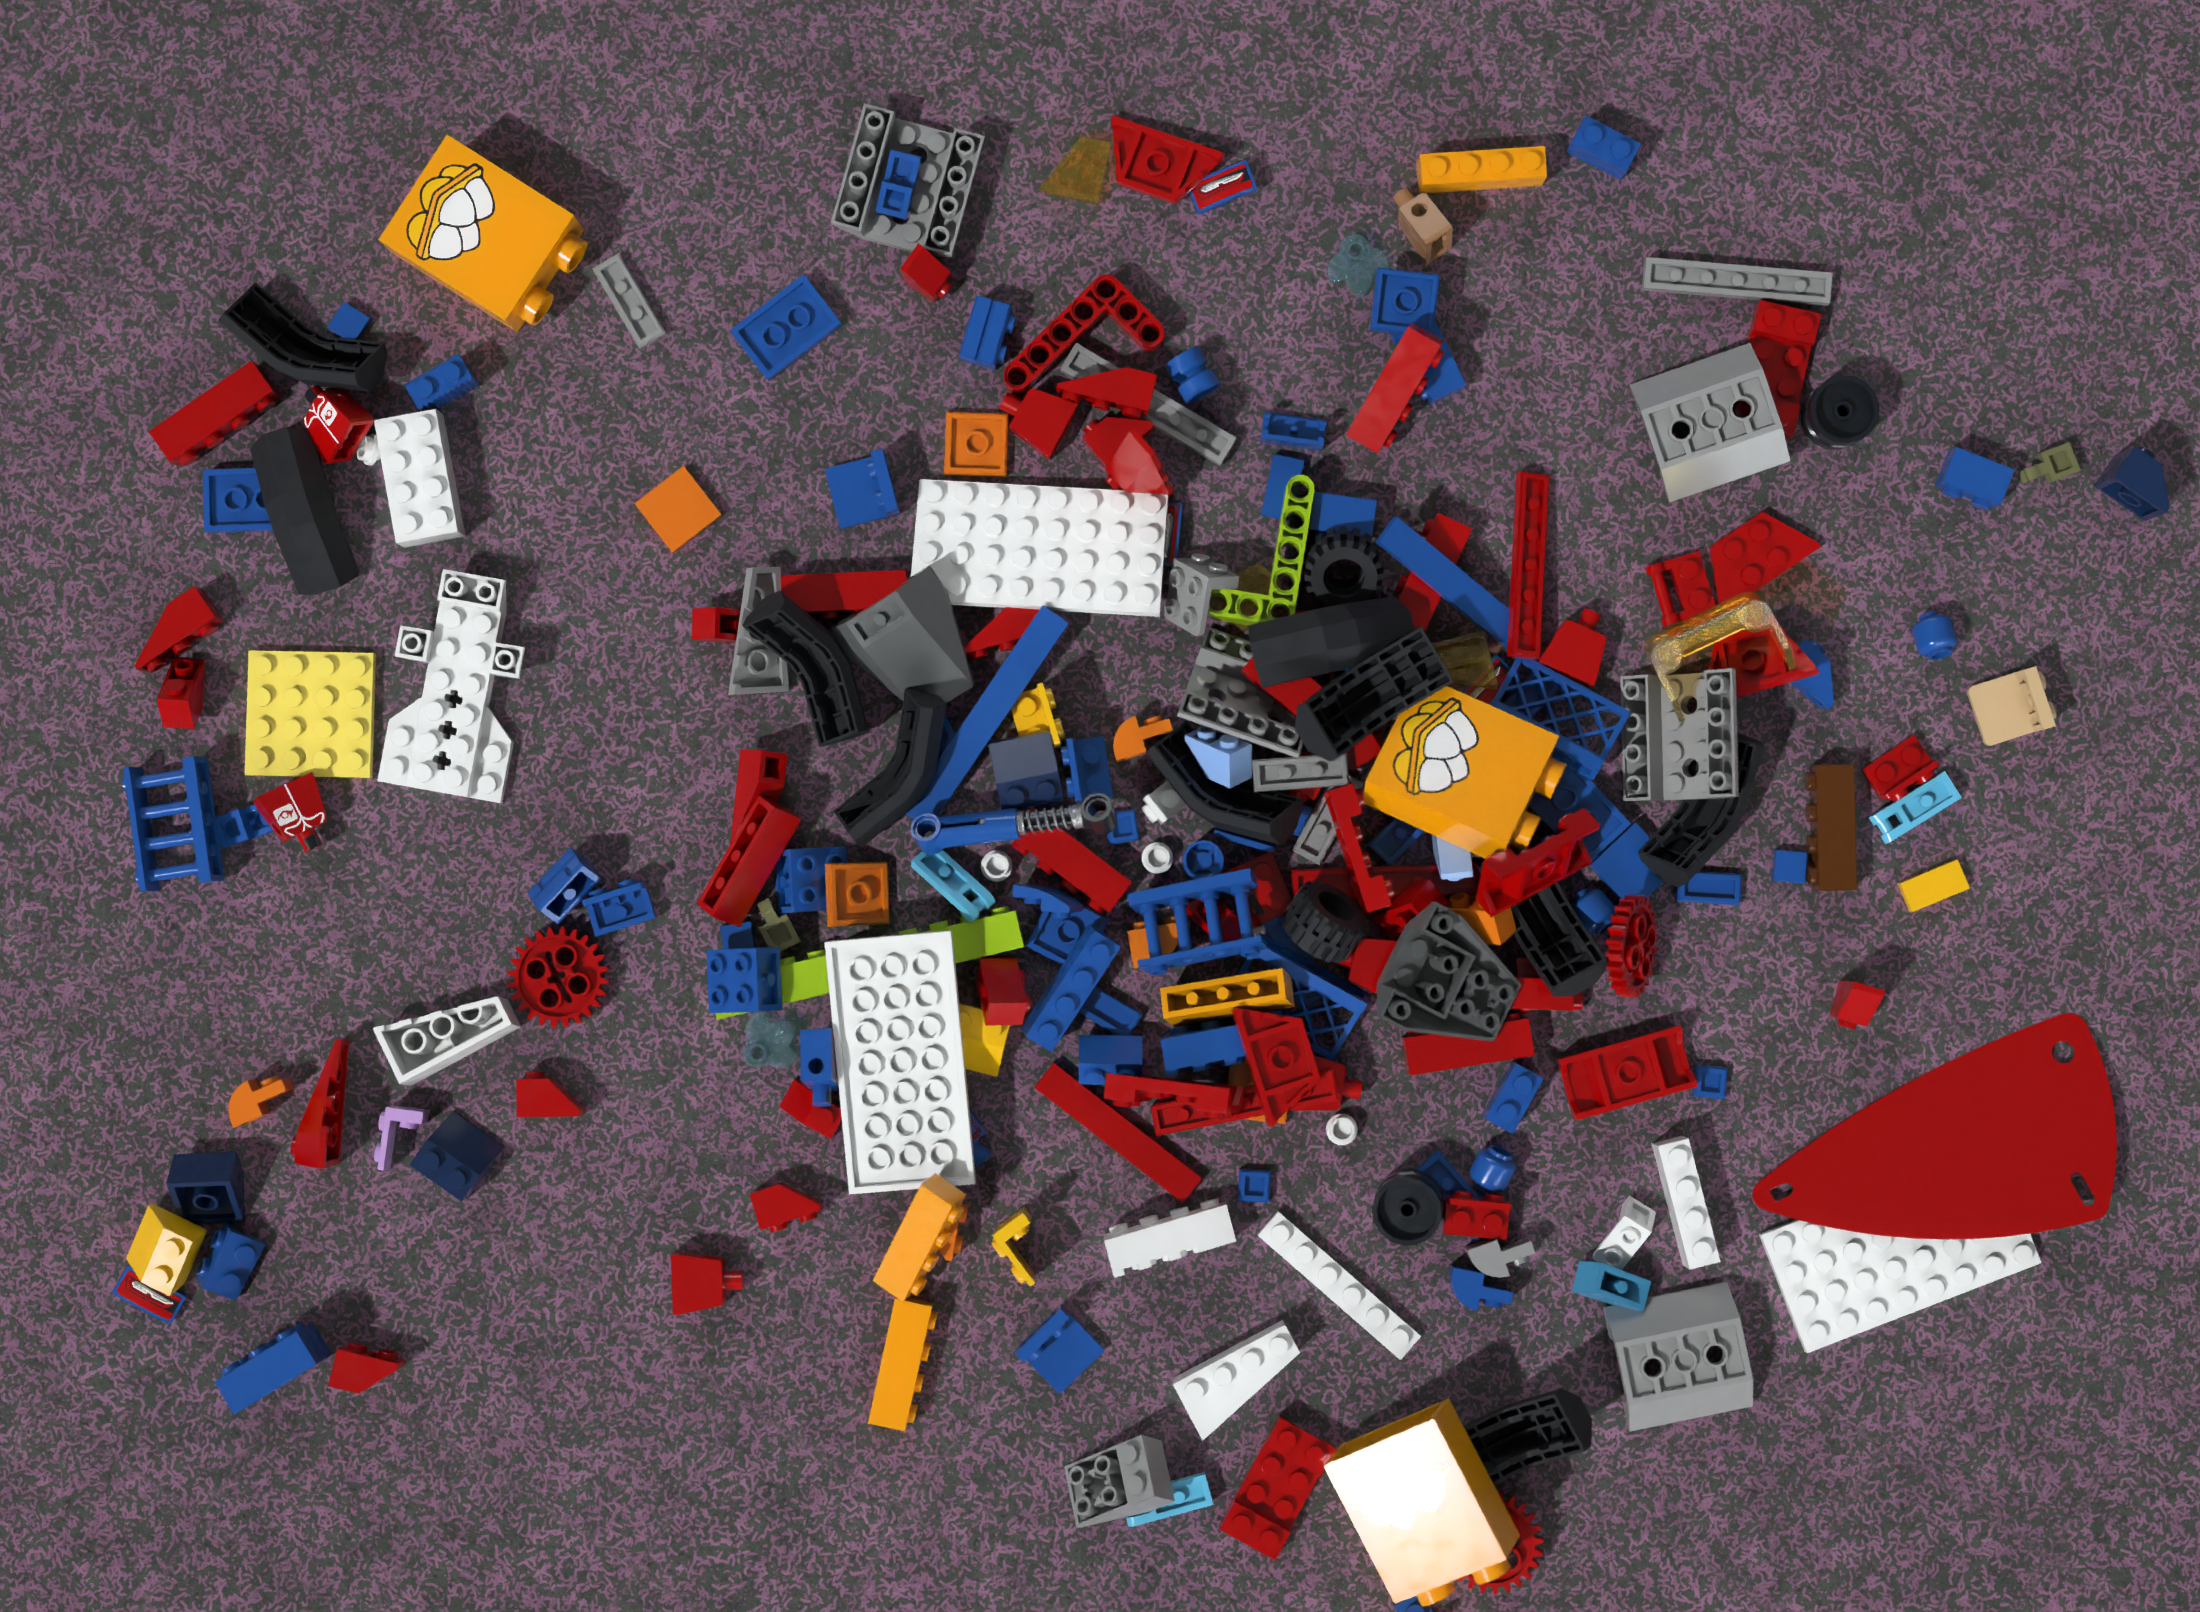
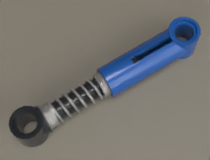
M1094 793L1086 797L1081 804L1069 805V808L1065 809L1061 806L1060 809L1056 810L1052 807V810L1048 811L1044 808L1043 811L1038 812L1035 809V812L1030 813L1027 810L1025 813V811H1019L1018 808L942 817H937L931 813H924L913 820L910 830L911 835L922 852L937 854L948 847L1021 839L1022 835H1027L1030 831L1034 834L1038 830L1044 833L1047 829L1053 832L1055 828L1061 831L1064 827L1070 830L1074 826L1075 829H1090L1095 834L1104 835L1114 830L1118 817L1109 797L1102 793ZM1099 811H1106L1100 817H1093ZM934 831L931 836L924 837L927 832Z

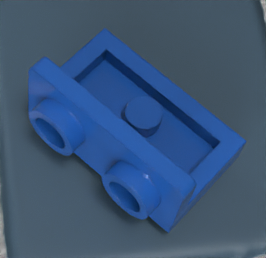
M632 878L618 883L620 889L608 892L607 888L604 887L588 892L589 898L582 900L584 907H587L595 937L657 918L646 882L638 883L636 878Z
M225 1222L221 1230H217L214 1233L210 1244L211 1249L207 1257L202 1258L197 1265L196 1279L201 1288L236 1301L266 1245L264 1241L236 1231L231 1224Z

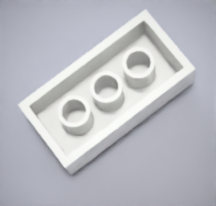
M437 409L375 420L374 425L396 543L405 548L464 537L465 531L444 415Z

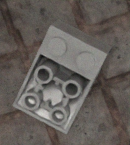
M1140 1435L1064 1466L1077 1528L1146 1513L1175 1501L1162 1441Z

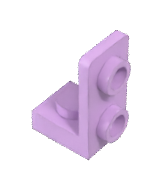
M392 1105L386 1107L385 1112H381L378 1128L382 1131L381 1143H377L374 1160L378 1162V1170L385 1171L391 1168L397 1121L400 1122L399 1127L418 1129L419 1124L428 1123L430 1110Z

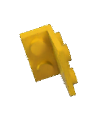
M1043 682L1037 684L1035 689L1022 692L1011 708L1019 736L1050 730L1053 748L1055 749L1061 747L1060 739H1064L1065 734L1060 718L1053 719L1051 710L1056 708L1051 688L1045 689Z
M1022 1207L994 1228L992 1234L993 1242L991 1244L1001 1258L1007 1255L1012 1262L1010 1269L1021 1284L1026 1281L1031 1287L1036 1282V1274L1010 1241V1238L1014 1242L1029 1231L1028 1228L1030 1226L1028 1224L1031 1223L1032 1216L1025 1207Z

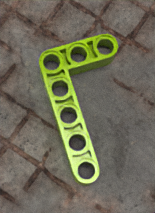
M1296 475L1287 483L1268 595L1233 589H1212L1210 599L1221 597L1225 600L1226 607L1221 611H1215L1209 606L1207 614L1209 618L1242 625H1252L1273 620L1271 610L1275 607L1284 608L1288 616L1295 614L1314 497V484L1308 476ZM1295 485H1302L1307 489L1308 495L1304 498H1297L1292 494L1291 488ZM1291 515L1299 516L1303 526L1298 529L1290 528L1286 523V518ZM1285 546H1293L1297 550L1298 556L1293 560H1288L1282 556L1281 549ZM1281 576L1289 577L1292 580L1293 587L1289 590H1281L1276 584V579ZM1244 602H1252L1257 608V613L1253 616H1246L1241 612L1240 605Z

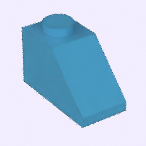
M1579 1261L1572 1292L1596 1301L1644 1312L1651 1281L1602 1262Z

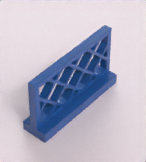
M1516 658L1490 704L1495 708L1558 735L1559 738L1552 758L1567 764L1566 766L1592 780L1598 774L1631 713L1629 710L1539 662ZM1520 664L1532 669L1536 680L1520 683L1516 672ZM1512 678H1513V681H1514V684H1515V685L1509 686V684H1510V682H1511V680H1512ZM1552 681L1560 684L1563 695L1548 698L1543 684ZM1538 685L1542 700L1527 704L1522 689ZM1517 690L1521 705L1511 708L1501 703L1500 700L1504 693ZM1582 696L1588 699L1591 710L1576 713L1571 698ZM1566 700L1570 715L1555 718L1550 704ZM1545 706L1549 720L1540 723L1533 720L1529 709ZM1610 711L1621 718L1617 725L1604 728L1599 713ZM1593 715L1598 730L1583 733L1578 719ZM1572 720L1577 735L1567 738L1560 734L1557 724ZM1612 732L1608 740L1606 733ZM1600 735L1604 745L1602 753L1599 755L1589 750L1585 739Z
M1260 933L1259 936L1261 935L1267 941L1268 948L1260 950L1258 955L1247 957L1237 975L1252 973L1250 965L1254 958L1265 963L1268 970L1283 968L1294 979L1297 989L1293 990V996L1299 995L1303 1010L1291 1012L1290 1016L1300 1017L1305 1015L1309 1027L1306 1033L1307 1036L1312 1037V1040L1309 1039L1312 1051L1333 1061L1360 1014L1363 1013L1368 1005L1370 993ZM1315 991L1321 994L1324 1005L1308 1008L1304 993ZM1343 1006L1353 1012L1348 1021L1335 1023L1331 1009ZM1282 1009V1014L1287 1013L1286 1009ZM1326 1010L1331 1025L1314 1029L1310 1014ZM1344 1028L1339 1036L1337 1029ZM1333 1031L1336 1042L1332 1049L1329 1050L1320 1045L1316 1034Z

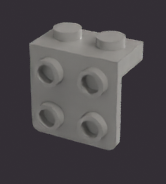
M1192 554L1191 558H1173L1172 570L1169 574L1168 595L1164 605L1166 619L1195 636H1202L1205 632L1211 590L1238 588L1239 576L1230 572L1228 566L1210 561V557L1204 554Z

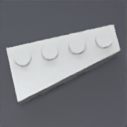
M496 996L461 1005L457 1008L398 1021V1023L374 1027L373 1030L399 1084L412 1086L517 1030L521 1025L508 999Z
M1218 1198L1201 1202V1208L1189 1211L1186 1206L1169 1211L1170 1217L1158 1219L1157 1215H1151L1139 1219L1140 1225L1128 1228L1127 1223H1122L1109 1227L1110 1233L1104 1234V1242L1114 1278L1125 1275L1124 1268L1132 1267L1133 1270H1142L1152 1267V1265L1157 1263L1156 1260L1161 1258L1163 1261H1172L1186 1256L1187 1251L1193 1250V1253H1199L1236 1242L1226 1202L1219 1203Z
M1283 1320L1172 1378L1173 1386L1202 1441L1300 1353Z

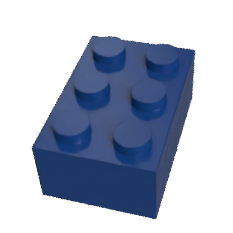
M299 1323L275 1337L278 1343L273 1339L248 1353L251 1358L250 1360L245 1356L221 1370L223 1377L214 1383L234 1415L332 1355L313 1323L305 1327Z

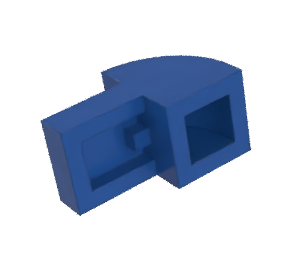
M1450 1264L1449 1284L1451 1290L1466 1307L1478 1311L1480 1299H1484V1305L1495 1308H1502L1503 1303L1511 1305L1514 1292L1509 1288L1483 1284L1485 1274L1480 1270Z

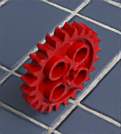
M1629 894L1624 895V899L1620 898L1619 906H1615L1616 916L1611 915L1612 927H1608L1610 939L1606 940V944L1609 945V949L1605 954L1608 959L1606 969H1610L1608 980H1612L1611 989H1615V994L1620 997H1640V993L1645 992V986L1649 985L1648 976L1653 975L1651 966L1656 963L1654 959V953L1657 952L1655 942L1658 939L1656 935L1657 923H1654L1656 913L1652 912L1653 904H1649V898H1645L1644 895Z
M561 926L558 935L554 927H548L547 936L541 930L535 931L537 941L526 937L525 942L528 948L517 947L516 950L521 955L520 959H510V962L517 967L516 970L507 971L508 975L515 977V981L507 986L509 988H517L518 991L511 999H521L523 1001L518 1008L519 1011L527 1008L530 1009L527 1017L529 1020L539 1015V1025L541 1026L548 1019H550L552 1028H557L560 1020H562L565 1028L570 1027L571 1018L577 1024L583 1023L581 1013L592 1017L594 1014L590 1006L601 1007L602 1004L597 999L598 995H608V992L601 987L602 984L611 983L610 979L603 977V973L609 971L610 967L601 966L600 963L607 955H596L595 952L600 947V944L596 943L589 946L590 935H585L578 939L579 929H574L570 935H568L566 926ZM565 947L570 948L574 953V960L569 965H565L560 960V952ZM548 951L552 954L556 970L565 973L566 977L562 978V983L566 991L571 995V1003L566 1000L562 984L560 982L554 983L553 981L556 971L546 956ZM536 961H541L545 966V973L541 978H536L531 971L532 965ZM577 976H582L587 982V988L582 994L576 992L573 988V981ZM549 989H553L558 994V1002L554 1007L547 1005L544 999L545 993Z
M1500 1490L1498 1494L1520 1534V1543H1515L1511 1550L1516 1553L1518 1560L1510 1564V1569L1500 1577L1480 1584L1482 1594H1484L1487 1586L1492 1587L1494 1595H1497L1499 1586L1502 1585L1506 1592L1509 1593L1511 1582H1514L1518 1587H1522V1575L1528 1579L1532 1578V1572L1528 1567L1537 1569L1539 1567V1562L1533 1556H1543V1550L1535 1546L1544 1543L1543 1536L1535 1535L1536 1532L1541 1530V1524H1531L1536 1513L1530 1512L1525 1514L1524 1511L1527 1503L1523 1502L1518 1506L1515 1505V1494L1508 1500H1505L1503 1490ZM1472 1574L1457 1579L1460 1582L1466 1577L1469 1578V1589L1473 1588L1476 1584Z

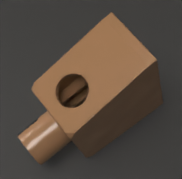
M1406 187L1394 195L1393 199L1399 206L1398 224L1425 266L1452 249L1453 227L1425 192L1415 197L1411 190Z

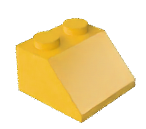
M959 1003L965 1069L998 1077L1010 1025L985 1026L981 1008Z
M150 1203L126 1259L141 1283L170 1296L185 1284L207 1230Z

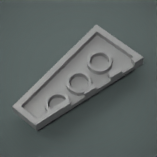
M752 567L746 570L728 695L789 691L787 662L743 627L746 617L764 597L779 590L781 591L780 567Z

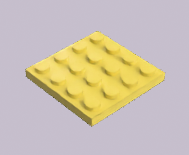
M249 650L245 775L302 777L313 772L314 777L372 778L376 654Z

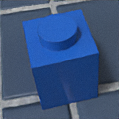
M1805 639L1798 642L1797 645L1816 665L1820 674L1790 683L1820 709H1830L1834 704L1830 659L1824 655L1826 650L1814 640L1809 642Z

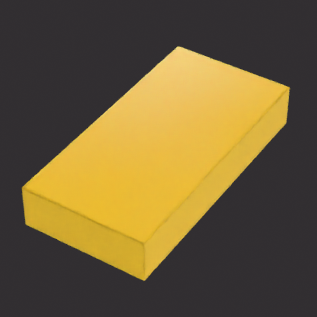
M1958 859L1897 883L1909 912L1917 911L1970 889Z

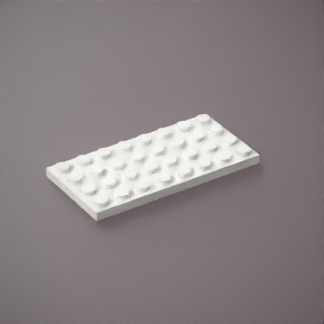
M919 479L911 576L930 565L948 591L951 605L1039 610L1044 605L1052 611L1160 617L1168 495L1125 493L1124 490Z
M952 930L826 941L825 952L849 1194L919 1189L920 1185L935 1173L953 1186L975 1184L976 1174Z
M1800 1220L1788 1222L1759 1234L1802 1347L1806 1353L2042 1263L2031 1234L1982 1239H1913L1846 1231Z

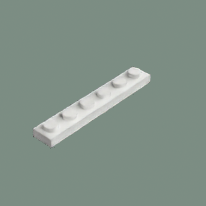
M1279 1211L1273 1215L1257 1234L1400 1360L1421 1337L1420 1334Z

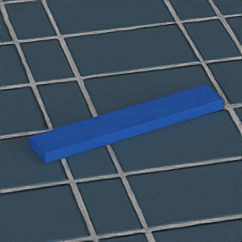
M1393 517L1376 540V543L1507 650L1509 609L1400 518Z

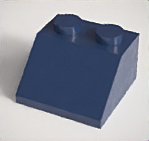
M2134 446L2114 455L2094 484V487L2144 521L2165 514L2170 508L2162 465L2154 459V454L2144 447L2137 448Z
M1050 730L988 742L1001 809L1018 808L1020 810L1064 800Z
M452 1111L427 1139L410 1163V1166L458 1200L463 1201L470 1197L505 1146L457 1112Z
M237 1152L174 1154L166 1184L178 1216L194 1224L244 1222V1172Z

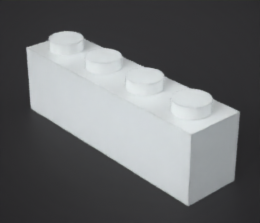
M1678 1136L1651 1143L1683 1266L1691 1270L1721 1262L1689 1138Z

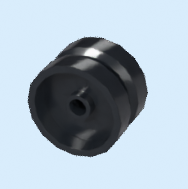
M1840 375L1826 380L1806 397L1801 407V424L1805 434L1814 444L1827 450H1842L1853 446L1873 431L1879 419L1880 405L1876 393L1867 382L1855 376ZM1837 409L1842 412L1841 415L1838 414Z
M1415 1168L1399 1169L1389 1174L1379 1185L1372 1205L1373 1222L1380 1234L1390 1242L1403 1246L1418 1245L1430 1239L1439 1227L1445 1207L1443 1191L1437 1180L1427 1172ZM1409 1204L1413 1207V1210H1410L1409 1206L1403 1205Z

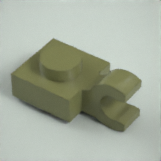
M2070 442L2037 454L2039 464L2019 471L2018 475L2022 484L2045 475L2049 484L2081 470Z
M770 897L757 904L767 923L759 927V930L768 947H780L781 952L802 941L788 913L779 917Z

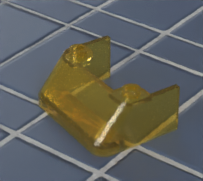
M1752 592L1741 593L1664 629L1647 639L1644 646L1645 654L1679 722L1685 720L1666 675L1679 669L1684 657L1743 629L1758 632L1768 628L1789 669L1796 668L1789 643L1771 609L1757 594Z

